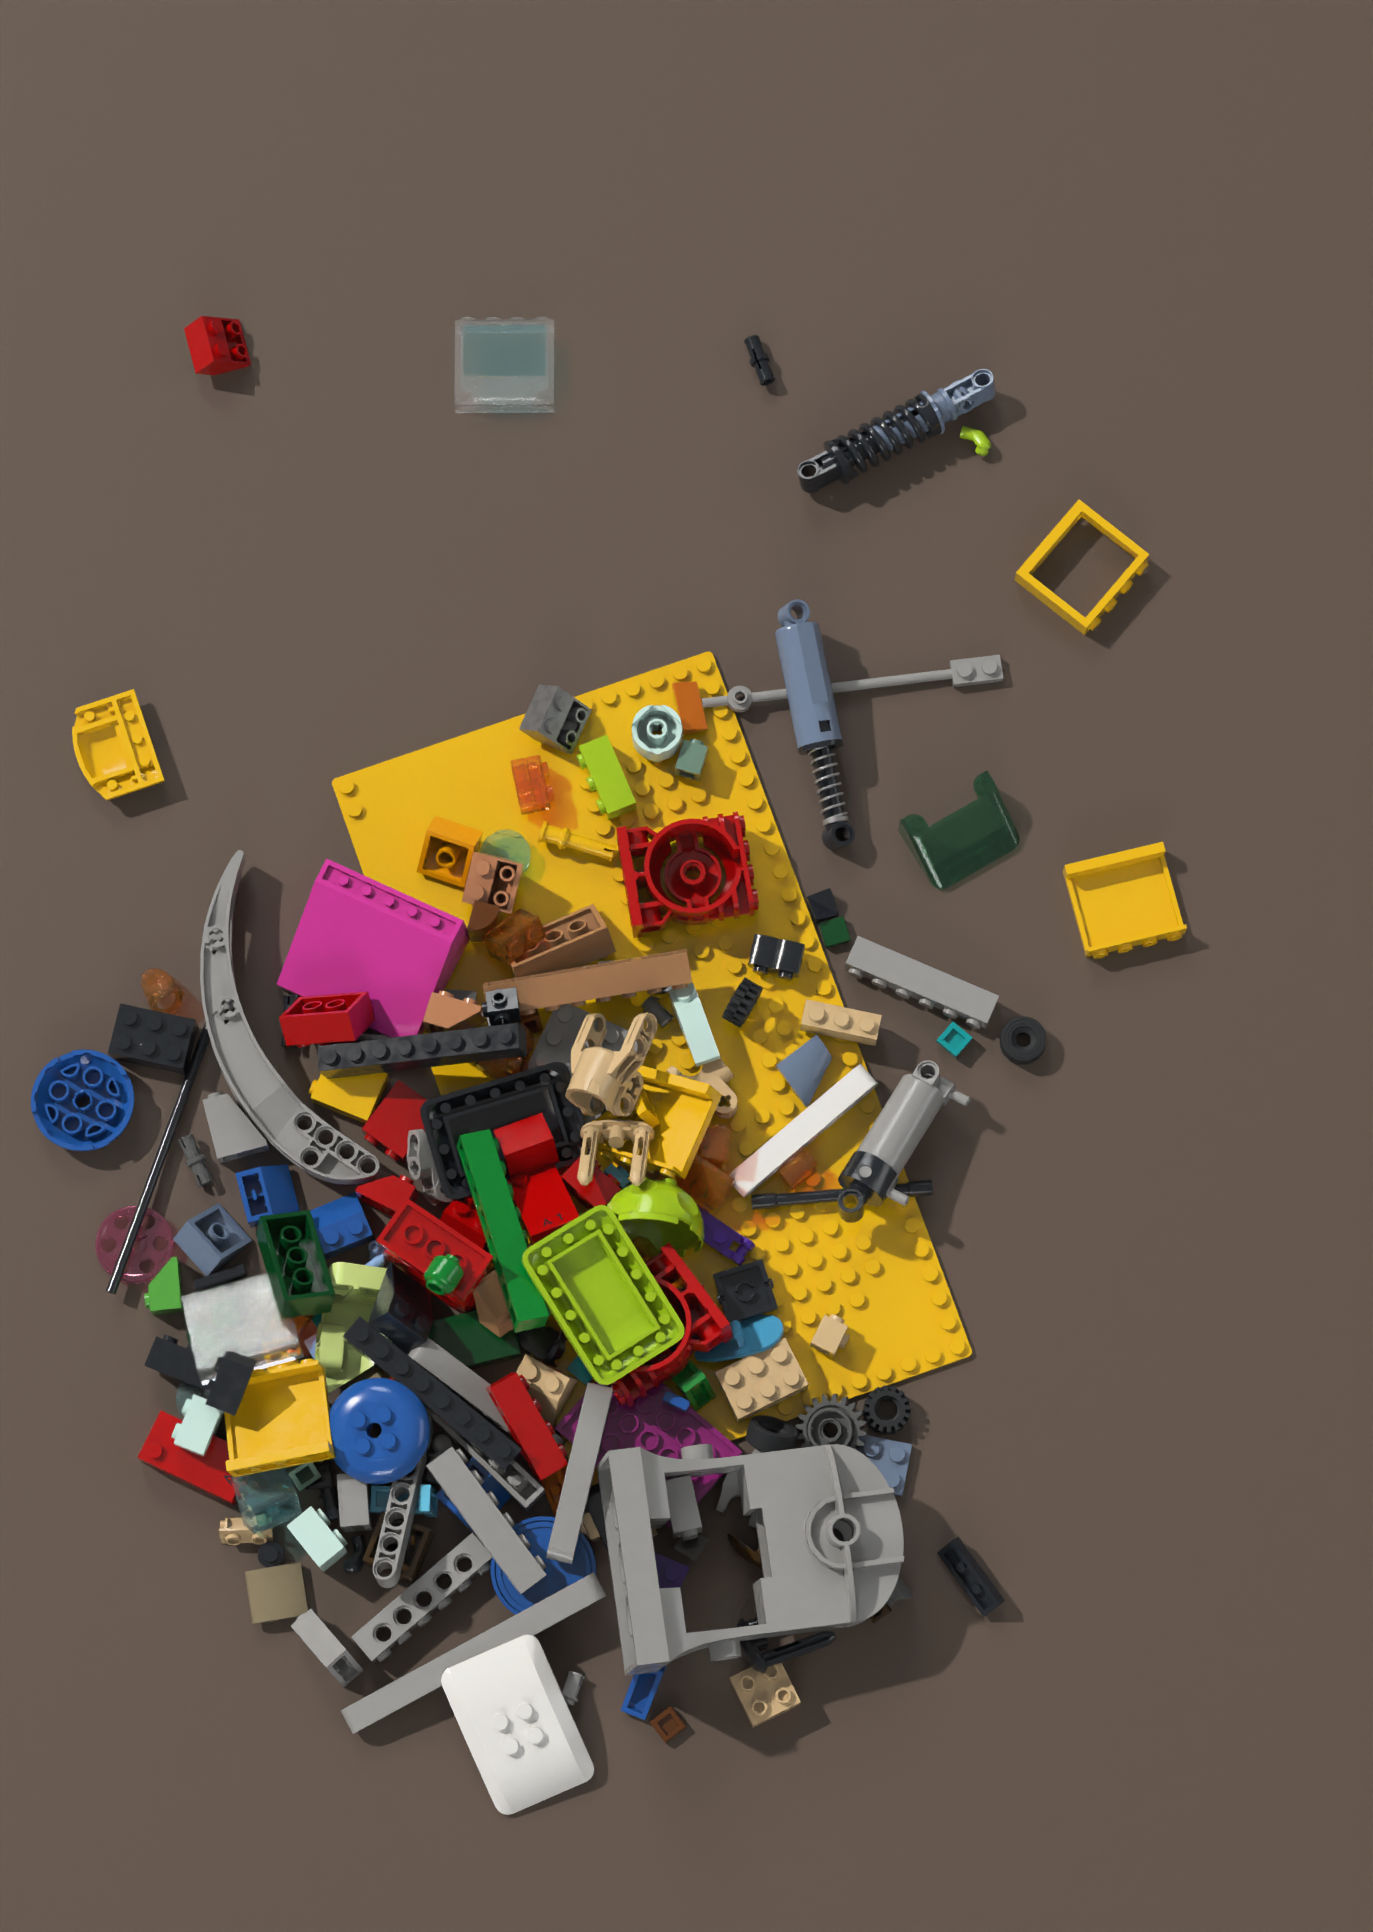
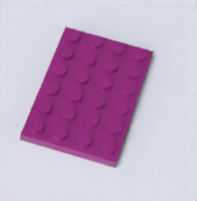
M660 1383L658 1388L652 1387L649 1389L644 1398L640 1396L633 1401L634 1405L631 1407L627 1404L622 1406L614 1394L612 1395L596 1466L610 1450L641 1447L653 1454L675 1459H682L681 1448L699 1444H712L714 1458L740 1456L742 1451L691 1407H689L685 1414L663 1404L662 1399L665 1393L668 1391L674 1392L663 1383ZM609 1384L608 1386H607V1385H602V1386H606V1387L612 1388V1387H611L612 1384ZM584 1395L555 1427V1430L572 1445ZM724 1473L691 1478L697 1505ZM668 1520L665 1525L671 1529L670 1521Z

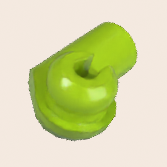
M962 426L959 438L973 441L977 445L975 449L976 454L986 456L991 448V442L985 433Z

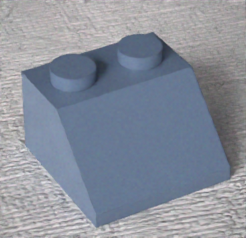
M219 1203L188 1220L173 1239L205 1276L212 1275L222 1269L252 1242V1239Z

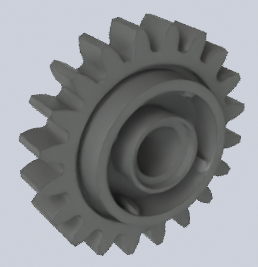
M837 1393L832 1395L831 1401L827 1394H823L822 1403L819 1399L813 1398L814 1407L810 1405L804 1406L808 1414L798 1415L804 1421L803 1424L796 1425V1428L803 1430V1433L799 1434L797 1439L805 1440L800 1448L839 1444L859 1451L857 1445H866L865 1441L860 1439V1437L869 1434V1432L861 1429L862 1426L868 1424V1421H860L859 1419L864 1414V1411H854L858 1404L857 1402H853L849 1406L847 1405L848 1396H844L839 1402ZM830 1422L836 1424L838 1428V1433L835 1437L827 1434L826 1427Z

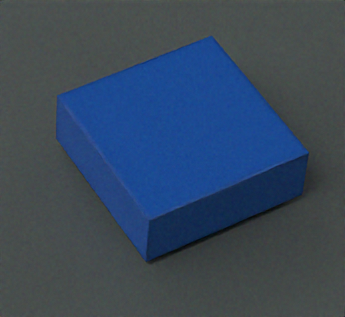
M669 1391L665 1393L662 1399L663 1404L685 1414L690 1407L689 1400Z

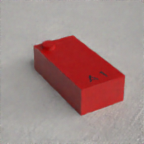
M555 1163L527 1174H518L512 1179L506 1180L507 1184H511L513 1188L514 1198L512 1200L514 1206L520 1210L521 1222L532 1245L579 1217Z
M161 1410L137 1458L147 1465L234 1506L249 1475L234 1478L227 1472L226 1461L229 1460L228 1442L213 1435L204 1457L175 1446V1439L171 1438L176 1424H182L183 1420Z

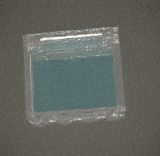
M464 317L461 320H455V413H555L554 320H550L547 317H537L535 320H525L522 317H512L510 320H500L497 317L475 320L472 317Z

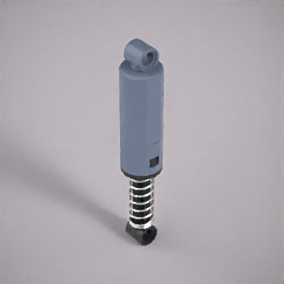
M795 599L779 609L778 621L782 627L776 630L775 639L798 753L800 755H809L813 758L810 765L815 768L812 775L817 778L814 784L819 788L816 794L821 798L818 804L822 806L823 810H821L820 814L825 818L822 821V825L825 826L822 841L828 849L836 851L850 845L855 838L854 828L848 823L849 817L845 816L848 812H844L843 805L846 803L842 802L841 795L844 793L839 790V785L842 783H838L837 775L840 773H836L835 765L838 763H834L833 755L836 753H832V750L843 746V740L820 626L816 622H807L810 616L808 604L801 599ZM791 610L795 611L797 619L791 615ZM836 831L841 834V841L836 838Z

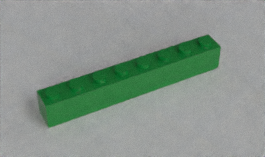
M490 1129L460 1135L457 1149L489 1252L494 1257L492 1261L514 1332L544 1327L548 1317L551 1315V1311L522 1263V1255L528 1245V1236L526 1231L522 1230L520 1226V1210L518 1207H514L512 1200L514 1198L513 1188L511 1184H507L505 1178L506 1166L504 1161H500L498 1156V1141L492 1137Z

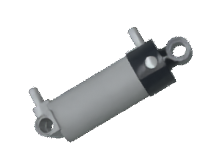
M930 1060L923 1061L916 1067L913 1074H906L902 1077L859 1148L853 1153L838 1177V1182L844 1189L838 1197V1209L841 1219L845 1222L855 1223L859 1221L864 1215V1206L866 1204L875 1207L882 1206L886 1198H890L904 1206L907 1205L909 1196L894 1189L902 1169L942 1105L946 1106L950 1099L964 1106H968L971 1098L955 1090V1083L939 1076V1067L935 1062ZM849 1203H855L857 1205L853 1209L845 1207Z

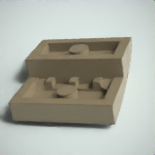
M301 1563L245 1572L252 1624L296 1618L308 1611Z

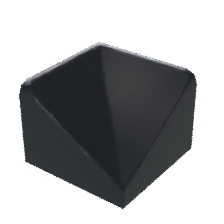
M830 888L807 896L806 902L815 924L839 915Z

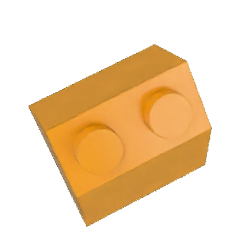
M435 816L426 831L417 872L465 888L473 852L479 850L483 832Z

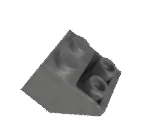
M539 684L519 730L540 743L567 754H572L591 713V709L559 686Z

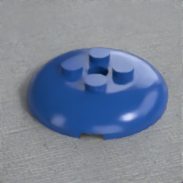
M84 1049L74 1050L51 1060L39 1073L31 1093L32 1113L43 1135L61 1148L80 1152L102 1148L118 1138L132 1117L135 1101L133 1086L124 1068L116 1060L104 1053ZM82 1097H89L90 1104L79 1108L77 1105L78 1100Z
M370 1378L359 1381L339 1395L329 1412L330 1431L336 1457L333 1460L342 1471L358 1481L370 1484H386L397 1481L416 1468L415 1466L428 1448L430 1421L426 1408L413 1391L395 1380ZM378 1423L381 1426L382 1432L379 1437L374 1438L370 1431L372 1426Z

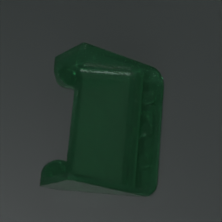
M988 771L978 775L974 780L973 790L978 797L975 801L931 826H928L925 819L917 814L908 815L899 822L898 831L931 885L937 889L943 890L951 887L1012 852L1019 844V834Z

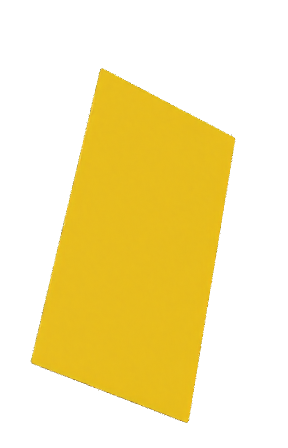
M704 652L575 696L574 698L591 709V713L572 754H567L540 743L519 730L525 714L333 779L332 786L364 876L464 920L466 927H468L473 904L462 902L465 888L417 872L426 831L433 818L438 816L482 831L479 852L524 864L512 914L501 912L503 917L502 925L491 939L484 942H471L469 940L445 987L447 990L476 991L479 1006H482V1003L485 1002L484 983L515 978L500 943L591 904H594L606 924L616 952L585 966L598 964L600 961H617L687 949L692 982L701 1001L721 1057L720 1059L734 1075V1078L727 1083V1086L737 1096L738 1108L735 1115L729 1119H721L713 1114L686 1178L683 1179L675 1176L674 1180L677 1181L678 1187L692 1197L697 1206L755 1244L751 1252L748 1251L745 1255V1261L742 1265L760 1259L763 1260L768 1279L771 1278L774 1285L772 1291L778 1310L765 1313L764 1315H773L782 1322L784 1334L781 1339L786 1338L809 1384L808 1389L754 1416H771L787 1422L798 1418L799 1414H808L804 1406L810 1405L814 1407L813 1398L819 1399L822 1403L823 1394H827L830 1401L835 1393L839 1396V1402L844 1396H848L849 1400L872 1392L877 1387L889 1386L971 1356L972 1349L915 1197H909V1201L905 1206L890 1198H886L882 1206L875 1207L866 1204L863 1217L855 1223L845 1222L841 1219L838 1202L752 1210L751 1195L781 1194L841 1189L842 1186L838 1182V1177L882 1111L875 1089L747 1197L744 1198L727 1179L739 1165L809 1107H805L791 1090L792 1087L776 1068L778 1063L818 1035L831 1054L832 1060L811 1099L810 1105L856 1066L861 1064L866 1070L867 1067L857 1042L800 1031L806 999L844 1007L735 712L729 706L703 708L708 730L683 735L682 732V743L683 740L690 741V739L702 741L705 746H708V755L700 781L675 775V766L681 746L672 757L661 762H654L642 757L633 745L632 723L635 715L642 708L649 705H666L678 714L672 683L697 681L701 702L702 698L728 695L715 658L711 652ZM660 730L659 732L653 731V735H656V734L661 735V734H662V731H661V730ZM607 735L636 801L635 810L608 820L606 814L601 815L596 804V800L599 797L596 791L591 792L586 780L589 774L586 768L581 769L576 755L580 754V745ZM738 811L739 816L744 815L746 837H743V840H748L750 848V861L747 862V865L752 864L754 871V886H751V888L757 889L759 900L758 910L754 911V916L749 917L748 914L740 915L737 919L727 917L724 918V921L716 919L702 925H684L671 920L662 931L643 933V937L633 938L616 828L626 826L627 829L647 826L658 833L667 825L683 819H702L705 816L708 819L717 818V814L729 816L732 815V812ZM547 821L548 825L561 829L567 827L571 830L570 833L615 845L616 849L612 862L568 847L561 850L554 844L544 841L538 843L543 822ZM698 837L699 848H703L713 854L721 867V884L717 893L709 900V905H711L724 888L726 872L720 858L714 852L705 848L703 838ZM673 841L670 843L672 853L665 859L661 867L660 882L663 891L670 900L681 907L687 908L686 904L677 901L671 896L665 885L664 871L670 857L677 852L676 842ZM645 857L632 859L633 869L636 872H644ZM693 870L686 874V877L690 880H696L700 876L697 871ZM646 888L637 891L639 904L651 902ZM755 934L805 944L799 978L793 977L792 980H784L777 977L778 974L774 972H768L767 975L754 973L752 971L753 968L748 966ZM744 978H747L763 987V990L748 1018L739 1028L722 1018L739 984ZM647 990L636 992L637 996L622 998L621 995L611 996L612 1000L596 1002V999L586 1000L585 1005L576 1006L589 1013H600L605 1017V1020L629 1030L633 1019L640 1013H644V1009L641 1007L643 1002L651 995L654 998L658 997V1002L674 1017L663 1028L657 1022L655 1036L642 1066L667 1072L669 1067L674 1066L686 1076H695L702 1070L703 1065L697 1067L695 1065L672 1008L669 992L665 994H647ZM545 1007L538 1008L543 1031L553 1012L545 1011ZM486 1018L475 1028L488 1026ZM646 1019L643 1022L644 1030L647 1028ZM543 1031L526 1035L527 1056L490 1060L488 1071L486 1070V1072L477 1070L476 1062L431 1067L440 1094L445 1095L524 1071ZM721 1100L720 1107L726 1106L728 1108L729 1100L727 1102ZM597 1149L595 1160L602 1166L600 1169L603 1173L612 1163L616 1168L620 1165L630 1175L631 1167L621 1163L620 1159L615 1158L613 1162L601 1157V1152ZM571 1165L557 1169L560 1176H562L571 1167ZM904 1168L898 1176L897 1184L909 1182ZM568 1191L578 1214L581 1212L584 1214L589 1211ZM849 1203L845 1207L853 1209L857 1205L855 1203ZM520 1222L521 1229L525 1230L522 1222ZM703 1242V1246L699 1251L694 1252L695 1247L685 1251V1256L681 1257V1259L699 1283L704 1285L705 1291L725 1316L723 1307L719 1305L716 1296L718 1292L713 1274L737 1267L738 1265ZM733 1242L729 1249L736 1252L740 1245ZM642 1257L645 1263L652 1259L649 1257ZM679 1281L672 1283L677 1289H682ZM551 1313L545 1326L559 1332L562 1329ZM831 1314H834L844 1319V1324L848 1326L846 1333L850 1335L844 1349L838 1348L834 1358L810 1347L824 1315L830 1317ZM566 1340L565 1352L560 1359L555 1360L558 1366L555 1368L577 1379L567 1371V1367L578 1354L569 1340ZM693 1351L690 1360L707 1377L717 1396L699 1409L697 1413L728 1440L733 1441L745 1437L752 1417L739 1423L737 1422L715 1378L716 1371L745 1357L719 1362H704L696 1360L694 1356L695 1351ZM672 1379L663 1382L676 1395L686 1399ZM579 1380L564 1406L556 1426L585 1394L586 1386ZM560 1434V1437L565 1441L563 1446L569 1460L572 1444ZM597 1466L595 1467L591 1486L599 1483Z

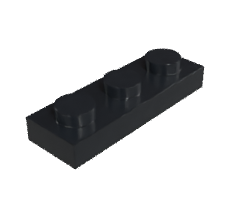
M959 1536L937 1552L983 1617L1005 1602L1002 1595Z

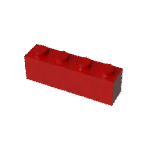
M511 1372L486 1387V1390L517 1446L522 1449V1454L535 1478L543 1480L568 1465L565 1459L568 1457V1454L561 1443L557 1444L552 1435L555 1434V1431L548 1420L544 1421L539 1412L542 1411V1408L535 1397L531 1399L527 1391L530 1387L522 1374L518 1375L516 1372Z

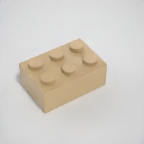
M786 1338L781 1339L766 1351L747 1356L715 1372V1378L738 1423L808 1389L809 1386Z

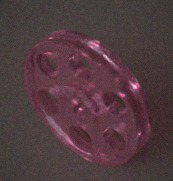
M127 1206L114 1211L103 1221L98 1229L95 1241L96 1254L101 1266L110 1276L113 1273L137 1206ZM147 1208L144 1217H153L155 1225L150 1229L140 1227L135 1241L141 1240L142 1242L138 1244V1250L132 1249L128 1259L129 1267L123 1273L121 1282L129 1284L148 1282L156 1277L173 1256L174 1238L166 1220L158 1212ZM119 1217H127L129 1219V1225L126 1229L120 1230L115 1227V1222ZM109 1238L115 1240L116 1247L114 1250L106 1252L102 1249L104 1240ZM165 1238L168 1241L166 1249L162 1251L154 1249L153 1244L155 1240ZM145 1260H151L155 1264L154 1269L149 1273H144L140 1270V1265Z

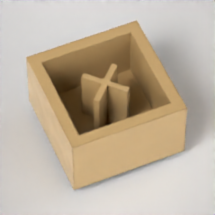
M782 1663L768 1667L766 1673L757 1672L750 1667L731 1676L729 1679L752 1727L764 1723L801 1703Z

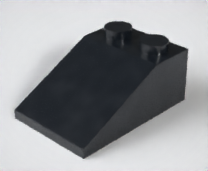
M391 1262L388 1264L368 1324L406 1353L427 1342L433 1324L430 1291Z

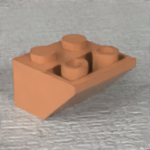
M479 851L473 852L462 902L474 905L476 900L500 906L501 912L512 914L524 864Z
M439 991V994L432 992L423 1023L426 1032L436 1033L473 1028L483 1022L484 1016L482 1006H479L478 1001L470 998H464L462 1001L455 999L454 995L449 992Z

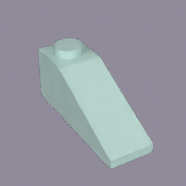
M692 982L687 984L688 987L669 990L672 1008L697 1067L721 1057L701 1001Z

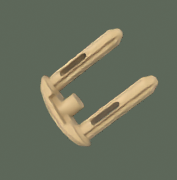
M615 1119L589 1122L581 1128L580 1136L583 1142L577 1179L582 1186H587L593 1179L598 1143H604V1140H608L609 1145L616 1149L624 1145V1140H632L634 1147L629 1179L634 1186H639L645 1181L649 1145L655 1136V1132L650 1125L640 1121Z

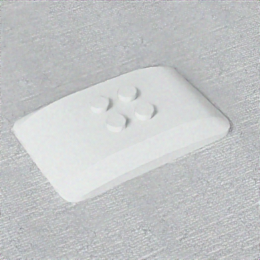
M529 1634L522 1635L453 1665L444 1671L441 1678L442 1687L492 1801L500 1813L505 1815L514 1814L591 1779L594 1773L593 1762L544 1650L535 1636Z

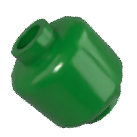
M450 1254L434 1257L424 1273L427 1288L438 1295L452 1293L464 1275L463 1269L459 1265L460 1261Z

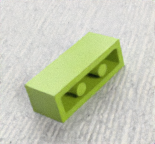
M604 735L580 745V754L576 755L581 769L586 768L589 774L586 780L591 792L596 791L599 797L596 800V804L601 815L606 814L608 820L635 810V798L608 736Z

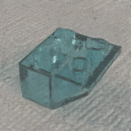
M285 1468L231 1478L243 1524L254 1534L297 1518L302 1514L297 1491Z

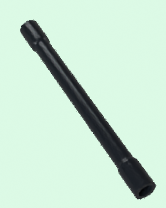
M932 1180L910 1181L896 1184L894 1187L895 1190L909 1197L933 1195ZM844 1189L781 1194L751 1195L752 1210L838 1202L839 1194Z

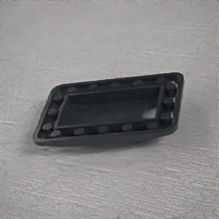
M561 1062L548 1063L429 1099L421 1105V1120L442 1190L448 1198L460 1199L472 1195L457 1149L460 1135L490 1129L492 1137L495 1138L493 1130L542 1113L554 1138L559 1162L555 1163L556 1168L559 1169L572 1165L580 1157L583 1142L580 1130L585 1125L581 1109L566 1098L565 1094L571 1080V1075L565 1064ZM499 1149V1159L500 1161H504ZM507 1169L505 1176L506 1180L510 1179Z

